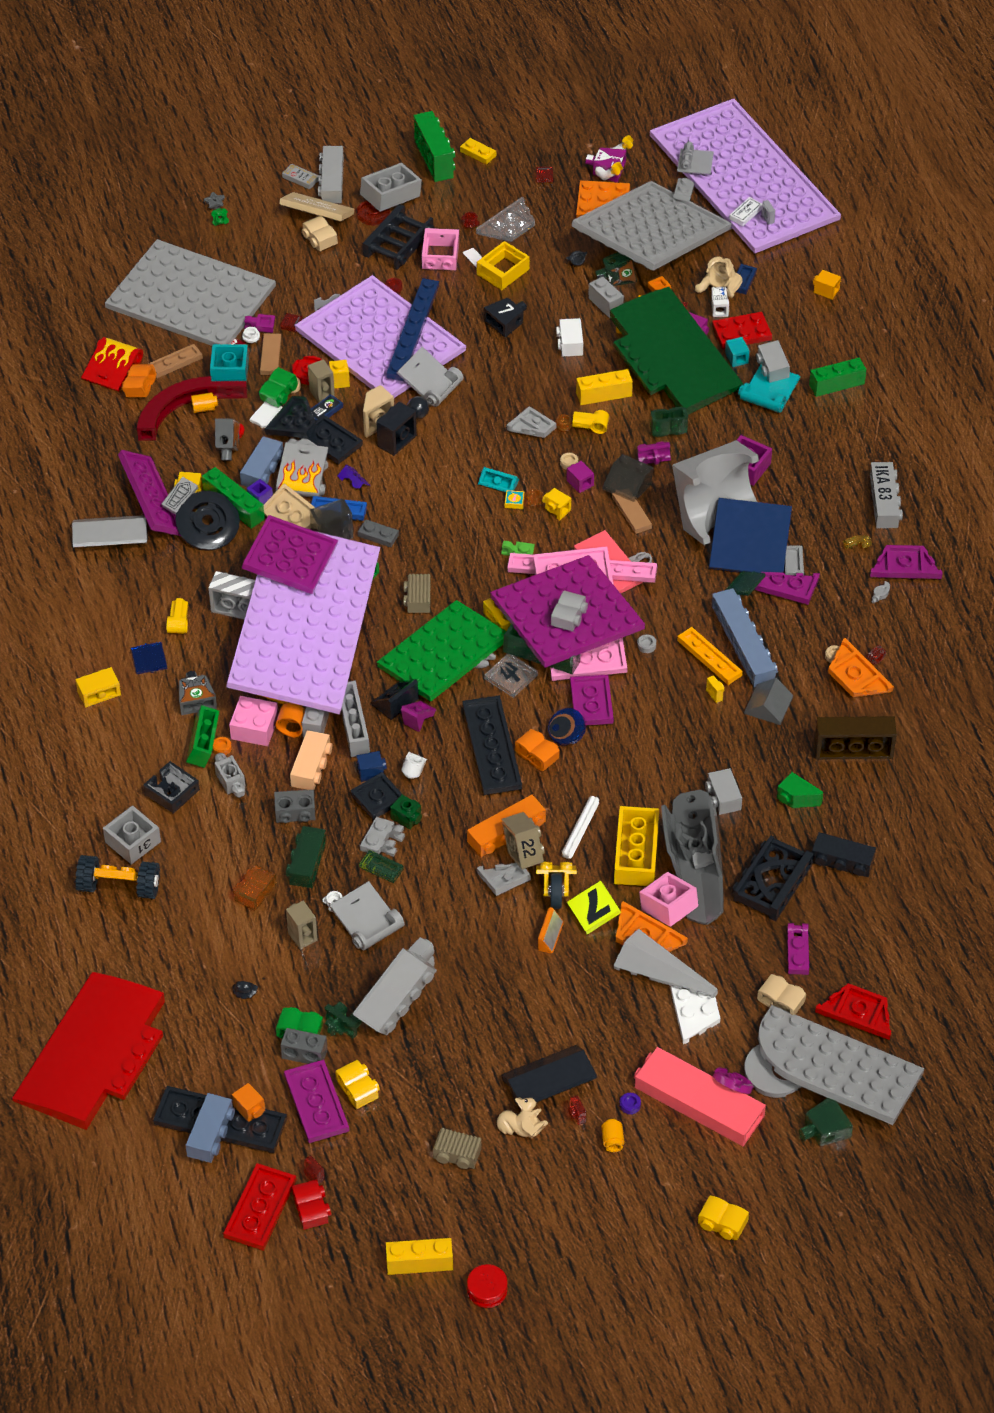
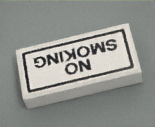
M749 197L730 214L729 219L744 226L762 210V203Z

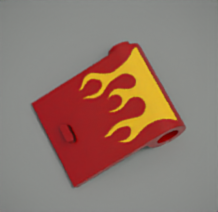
M103 337L98 341L97 348L81 378L119 392L131 366L141 363L143 350Z

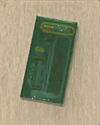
M369 850L359 863V868L394 883L404 870V865Z

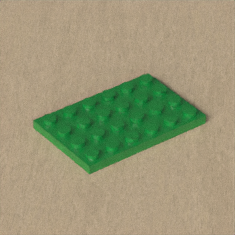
M456 600L378 660L377 666L398 681L416 679L418 681V694L431 702L510 639V633Z

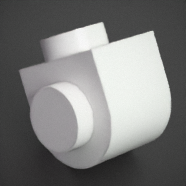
M408 752L401 770L407 778L414 779L419 777L427 759Z

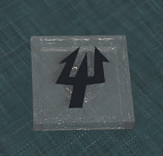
M507 653L484 675V679L514 698L538 676V671L514 655Z

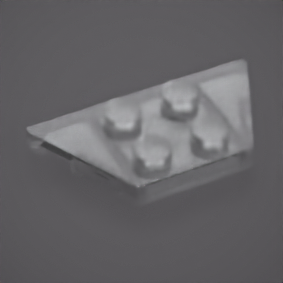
M521 197L477 227L476 233L512 242L534 227L535 220L530 214L529 208L526 207L524 198Z

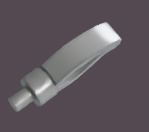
M885 581L884 585L877 586L874 589L872 603L885 599L888 596L890 590L888 582Z

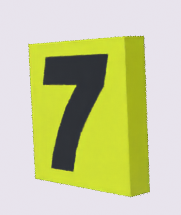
M601 881L567 902L587 934L621 913Z

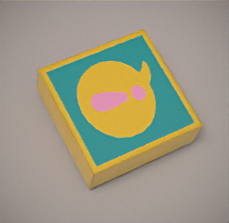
M506 490L505 508L523 509L524 491Z

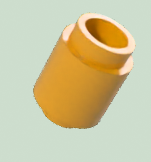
M615 1119L607 1120L601 1126L603 1145L608 1152H618L623 1149L624 1145L622 1123Z

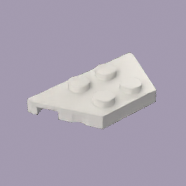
M670 986L683 1044L688 1043L689 1039L696 1034L701 1035L708 1028L720 1023V1015L715 997L711 998L709 994L699 991L694 993L689 988L682 986L679 988Z

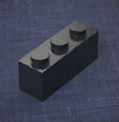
M818 832L812 849V853H814L813 863L869 878L875 860L876 847Z

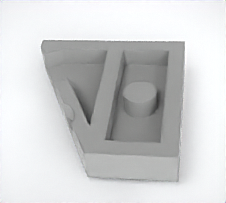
M530 406L507 424L508 431L543 438L556 429L554 421Z

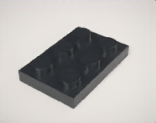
M325 415L316 420L317 429L307 438L317 446L328 447L327 457L338 465L363 445L362 439Z

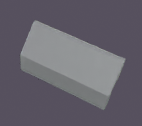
M145 515L79 519L72 522L73 547L147 543L148 540L147 519Z

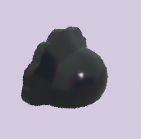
M577 250L572 252L566 259L574 266H581L584 264L588 253L587 251Z
M237 981L233 985V993L236 997L242 999L252 998L258 990V986L251 982Z

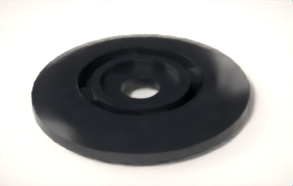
M199 491L191 494L180 506L175 519L177 531L182 539L194 548L207 551L220 549L228 545L238 533L240 524L239 513L236 507L226 496L214 491ZM204 516H211L213 523L206 525L202 522V518ZM220 528H222V530L219 533L214 535H208L217 532Z

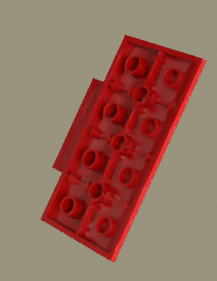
M92 972L14 1094L12 1101L87 1130L108 1094L125 1100L161 1041L163 1031L151 1027V1024L165 1003L164 993L125 979Z

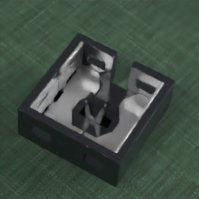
M171 761L159 770L161 783L157 784V777L153 775L143 784L144 794L172 814L200 790L199 780Z

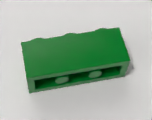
M859 357L812 369L809 386L816 397L865 384L866 367Z
M201 705L194 720L187 763L205 768L212 754L219 710Z

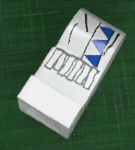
M712 287L711 305L713 317H728L729 299L727 298L726 287ZM721 307L724 311L717 312L716 308Z

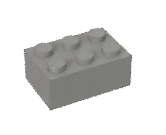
M399 163L362 177L360 195L376 209L383 211L419 197L422 180L403 163Z

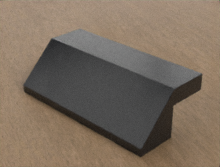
M578 1045L501 1074L503 1082L511 1088L516 1104L515 1098H533L538 1102L597 1078V1074L585 1051Z

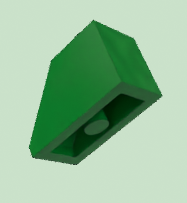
M791 772L778 785L777 799L791 808L816 807L822 804L823 791Z

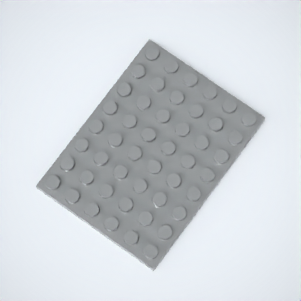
M650 181L574 219L572 227L581 233L589 235L592 239L602 242L605 246L613 248L620 254L626 255L634 262H639L646 266L647 269L654 271L730 230L732 223L691 201L687 202L673 198L674 192Z
M157 239L107 299L105 308L210 346L212 344H231L244 328L245 316H253L276 287V281Z

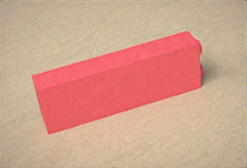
M659 1047L653 1053L650 1052L644 1066L642 1068L639 1067L634 1075L636 1089L741 1146L745 1145L765 1116V1104L744 1093L722 1085L713 1076Z

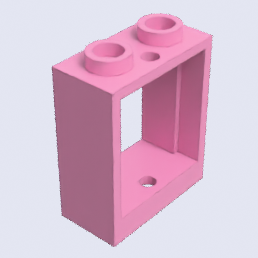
M425 228L422 269L456 270L459 230ZM429 246L453 247V256L428 255Z

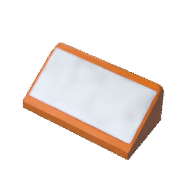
M552 907L548 908L538 937V951L547 953L554 952L563 926L562 919Z

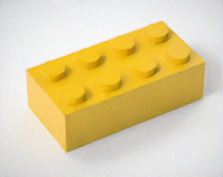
M620 806L614 884L648 886L654 882L659 809Z

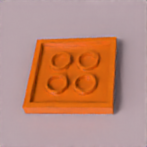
M580 180L576 218L630 192V183Z

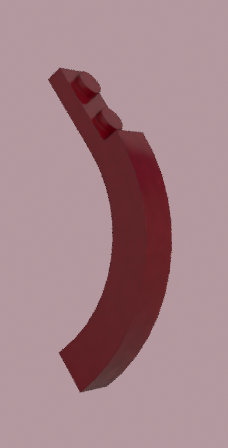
M211 376L184 380L167 387L154 396L140 414L137 424L138 441L156 440L158 429L163 420L177 408L190 403L191 396L213 393V396H217V399L247 398V381H212Z

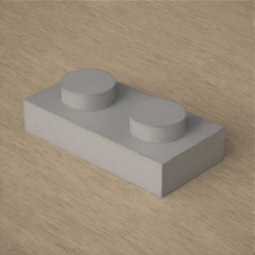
M678 178L673 198L689 202L694 182L687 178Z

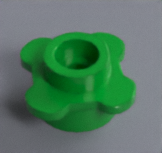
M218 208L211 212L213 225L217 226L221 223L227 224L229 222L227 209Z

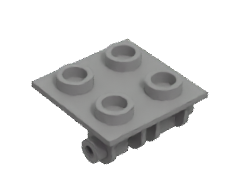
M692 142L685 143L684 149L681 148L677 172L711 175L714 151L694 150Z

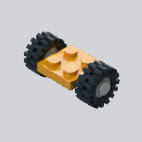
M81 855L79 857L76 868V890L95 892L98 883L97 879L101 877L137 881L138 897L156 898L160 878L159 863L142 861L139 872L136 873L137 869L121 867V871H119L117 867L101 865L100 869L98 868L99 858L97 856Z

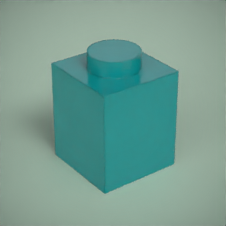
M743 337L726 340L725 354L731 366L736 367L749 364L750 351Z

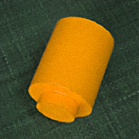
M213 393L191 396L194 413L215 410V406H218L217 396H213Z

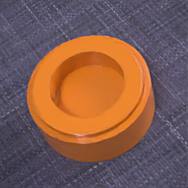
M218 737L214 739L212 749L214 754L223 753L227 755L231 752V741L228 738Z

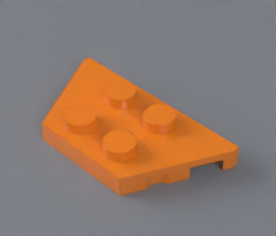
M846 638L843 639L839 650H837L828 668V673L852 697L892 692L894 686Z
M623 901L621 903V913L616 933L617 943L624 945L625 941L635 931L640 929L669 952L687 944L688 938L626 902Z

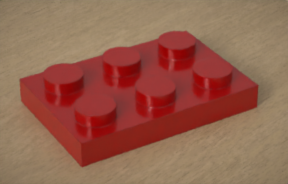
M762 312L712 321V327L722 349H725L726 340L743 337L746 345L772 340V333Z

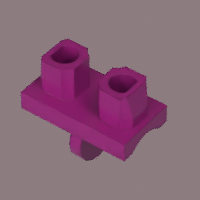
M662 441L656 444H641L637 446L639 465L648 463L658 465L659 462L671 460L669 442Z

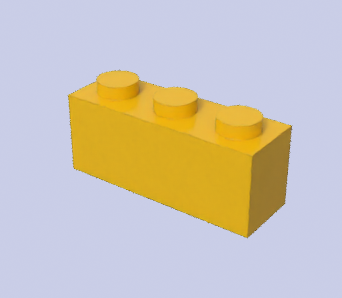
M628 369L577 378L576 394L580 405L631 397L633 381Z
M451 1238L386 1242L388 1275L453 1270Z

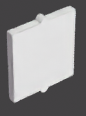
M264 402L250 418V422L259 425L260 428H266L282 409V406L278 408Z

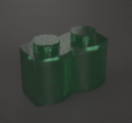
M674 407L669 410L657 409L651 411L650 429L652 436L663 437L669 434L680 435L686 433L688 429L686 408Z

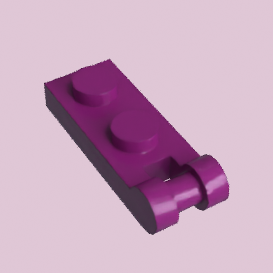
M788 923V974L809 975L808 924L794 925V923ZM794 933H801L802 936H794Z

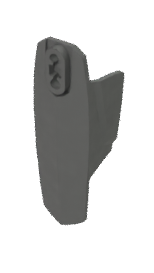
M695 790L681 793L673 800L672 814L666 805H661L667 853L671 856L676 875L697 888L698 907L686 915L687 919L699 924L708 925L724 912L719 825L715 804L711 795L709 796V793L703 790ZM710 850H712L714 863L695 869L692 855L696 852H707V854H710Z

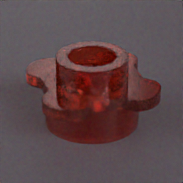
M467 212L461 217V220L464 221L463 226L466 228L479 226L480 224L477 220L478 215L474 212Z

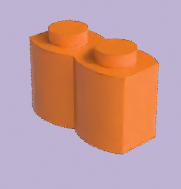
M133 364L125 381L122 383V390L125 392L126 397L148 396L151 385L155 382L157 375L153 364Z
M530 729L515 741L516 753L523 759L528 760L540 771L546 770L559 759L558 746L554 742L544 739L543 734L539 731Z

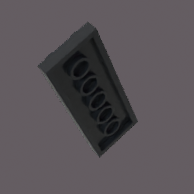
M500 695L462 701L483 794L487 795L522 789V782Z
M166 1086L153 1119L154 1125L191 1133L207 1095ZM235 1108L234 1117L227 1124V1134L225 1138H221V1141L275 1153L287 1121V1114L265 1109L260 1117L248 1122Z

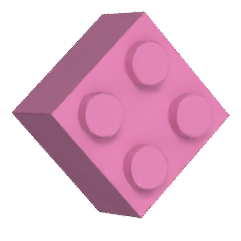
M240 696L229 724L231 739L268 746L276 726L278 704L276 702Z
M669 872L639 892L642 911L670 927L698 907L697 888Z

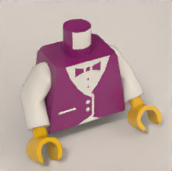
M630 135L624 137L623 143L616 147L599 148L596 156L587 155L586 164L593 166V174L600 177L602 180L618 183L626 164V148L631 149L633 146V139Z

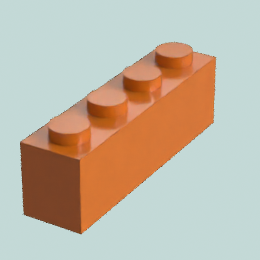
M530 795L468 829L467 842L480 857L491 854L495 849L506 845L502 825L503 818L524 812L529 818H532L535 825L541 826L546 822V809L533 795Z

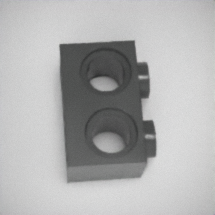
M314 789L274 792L276 823L316 820Z
M286 1028L281 1042L282 1059L306 1064L324 1060L328 1050L327 1036Z

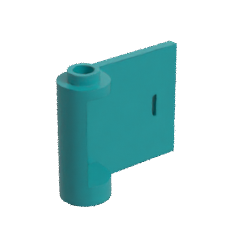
M760 364L750 384L745 383L740 386L738 395H740L741 400L781 413L800 380V375L790 372L789 378L769 383L767 376H763L762 365Z

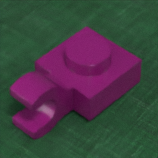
M258 314V317L245 316L244 329L256 327L258 331L273 333L275 316Z

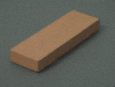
M264 333L260 375H271L279 367L281 334Z
M192 344L148 364L154 365L157 373L156 378H159L203 359V356L195 344Z
M629 488L612 493L613 500L635 534L652 529V523Z

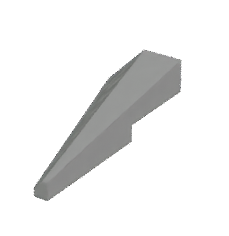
M640 929L635 931L625 941L614 963V969H624L630 971L632 975L637 976V974L648 976L650 980L679 988L682 986L689 988L694 993H697V991L709 994L711 998L718 994L715 986Z

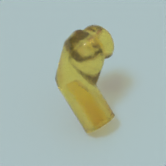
M855 535L843 540L846 549L860 543L863 548H867L872 545V542L870 541L871 538L867 535Z

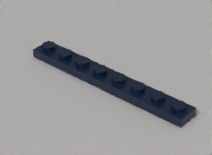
M422 278L388 367L386 378L404 381L397 372L414 355L438 291L439 281Z

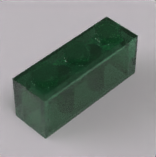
M302 826L301 833H297L296 849H292L291 853L292 863L291 865L288 864L286 869V876H289V885L313 888L327 842L325 829Z

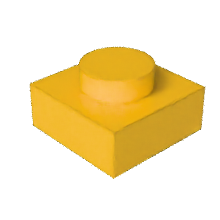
M714 675L707 678L706 691L716 703L722 701L723 684Z

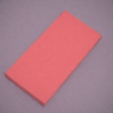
M605 530L574 545V550L607 547L609 560L630 561ZM613 580L614 586L620 593L643 583L639 581Z

